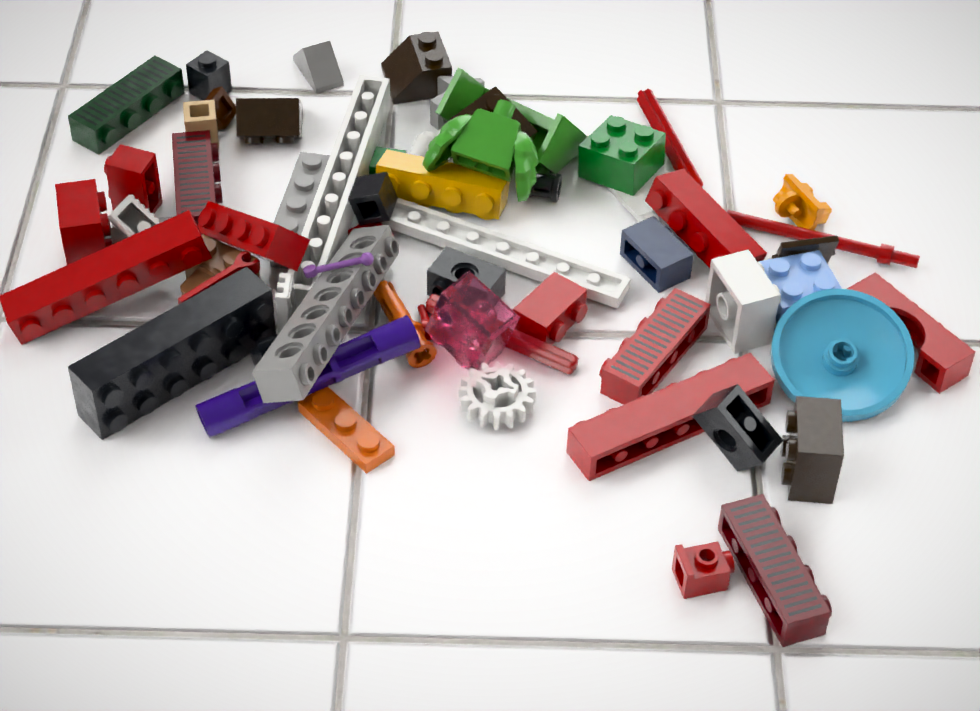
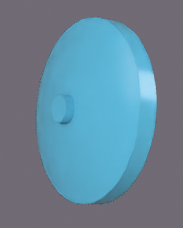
M827 289L814 292L799 299L780 318L771 343L772 370L779 386L790 400L795 403L796 396L841 399L842 422L869 419L890 408L903 394L914 367L912 339L900 317L879 299L855 290Z

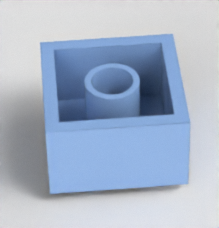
M820 250L759 261L763 265L765 274L771 283L778 287L781 294V302L778 304L776 314V326L786 310L799 299L822 290L842 289Z

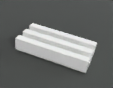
M279 273V282L277 283V292L275 293L278 334L296 310L294 277L292 273Z

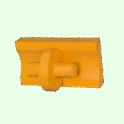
M785 174L783 186L773 198V201L776 203L774 207L775 212L780 217H789L798 227L815 230L817 224H825L832 212V208L826 202H819L814 197L813 189L807 183H801L793 174Z

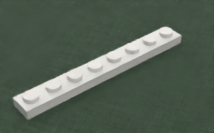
M401 198L397 199L390 221L381 222L383 225H390L391 230L442 248H446V246L540 282H543L553 272H556L586 288L588 299L614 308L619 307L631 287V277Z

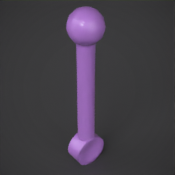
M365 252L358 258L317 267L311 264L304 267L303 272L306 278H313L321 272L363 264L369 266L373 263L374 256L369 252Z

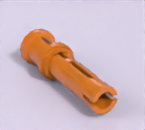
M381 281L373 295L381 305L388 320L391 322L407 315L412 321L420 340L421 347L407 353L406 360L414 368L428 365L435 359L437 354L436 347L425 338V329L421 323L411 318L393 284L390 281Z

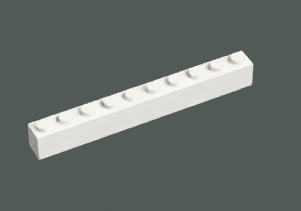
M359 75L301 234V236L310 239L309 245L298 271L289 269L287 272L292 273L294 277L296 309L321 275V273H318L313 278H306L303 268L311 264L316 267L329 264L346 240L354 217V212L348 198L356 178L368 175L372 156L376 146H378L390 110V78Z

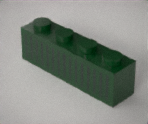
M154 55L68 115L72 140L100 155L185 93L182 69Z

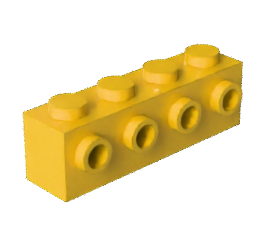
M386 150L376 164V173L387 171L398 198L424 207L435 206L445 208L451 213L464 212L477 215L481 219L491 220L499 219L507 204L510 182L452 162H447L437 169L428 172L422 165L424 157Z

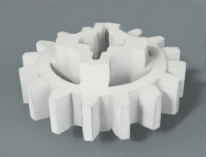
M496 361L494 367L489 368L484 362L481 363L480 371L471 368L469 369V377L462 376L461 387H458V401H460L461 412H468V420L480 419V427L482 428L488 423H493L494 430L499 429L500 423H505L509 428H513V420L516 419L523 423L526 420V413H533L534 403H536V389L534 388L533 378H526V370L522 369L515 372L514 364L512 363L503 368L500 361Z

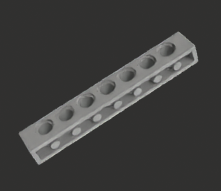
M390 225L354 228L329 264L358 258L365 252H369L374 256L373 263L369 266L358 264L321 273L252 371L263 403L304 400L399 254V244L396 237H393Z

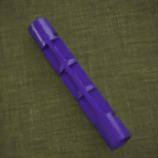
M405 315L340 344L307 395L420 348V340L410 318ZM253 381L196 404L195 408L207 436L212 438L242 423L249 422L253 418L295 401L263 403L257 384Z

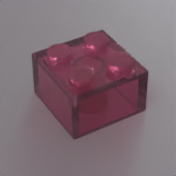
M468 271L440 294L425 331L436 344L444 347L461 367L468 371L471 368L480 371L481 363L485 362L489 365L502 354L520 316L474 274Z

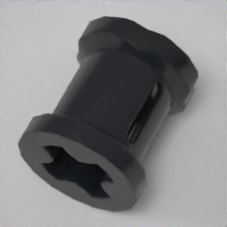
M537 173L536 183L532 186L529 197L531 198L532 195L551 198L552 202H558L562 187V174L557 173L555 176Z

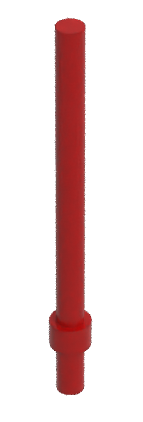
M727 210V213L740 226L792 239L805 240L836 236ZM838 236L839 243L836 247L838 250L875 258L878 263L890 265L892 262L916 269L918 267L919 255L894 250L895 246L881 243V246Z

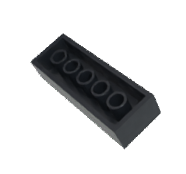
M245 267L67 366L78 416L101 440H104L139 418L152 413L168 401L181 396L197 384L210 379L213 375L233 363L239 362L250 354V349L257 347L258 340L276 334L272 288L248 267Z

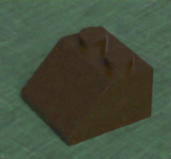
M439 31L409 35L381 62L384 78H390V96L393 104L433 99L438 96V77L452 76V65Z
M236 98V136L239 139H244V144H263V139H276V144H295L294 139H302L303 104L299 98Z

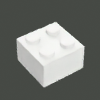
M749 249L711 259L705 302L711 304L709 316L732 352L736 354L771 344L773 331L776 328V314L778 304L781 302V294L778 287L772 284L765 274L763 265L755 260Z

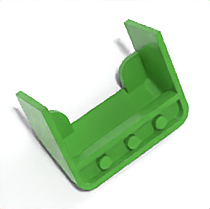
M458 67L435 113L448 122L450 118L484 95L489 89ZM508 98L538 131L533 140L538 155L536 172L556 175L578 154V146L588 136L562 114L557 113L555 119Z

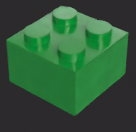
M610 115L578 146V177L634 196L665 164L666 133L655 130L650 126L625 120L623 117Z

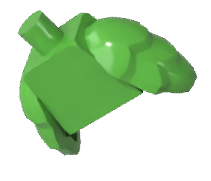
M500 99L493 112L480 108L473 115H460L445 123L441 127L440 133L429 143L422 165L430 172L446 164L452 158L454 164L510 183L515 168L516 194L518 202L528 199L531 188L536 183L538 155L531 138L526 133L521 132L520 122L511 119L516 108L515 105L507 100Z

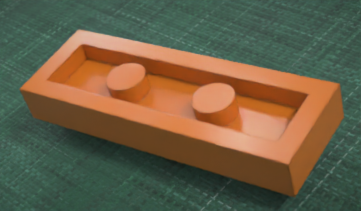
M329 387L318 390L305 397L304 400L298 401L299 412L366 474L395 456V446Z

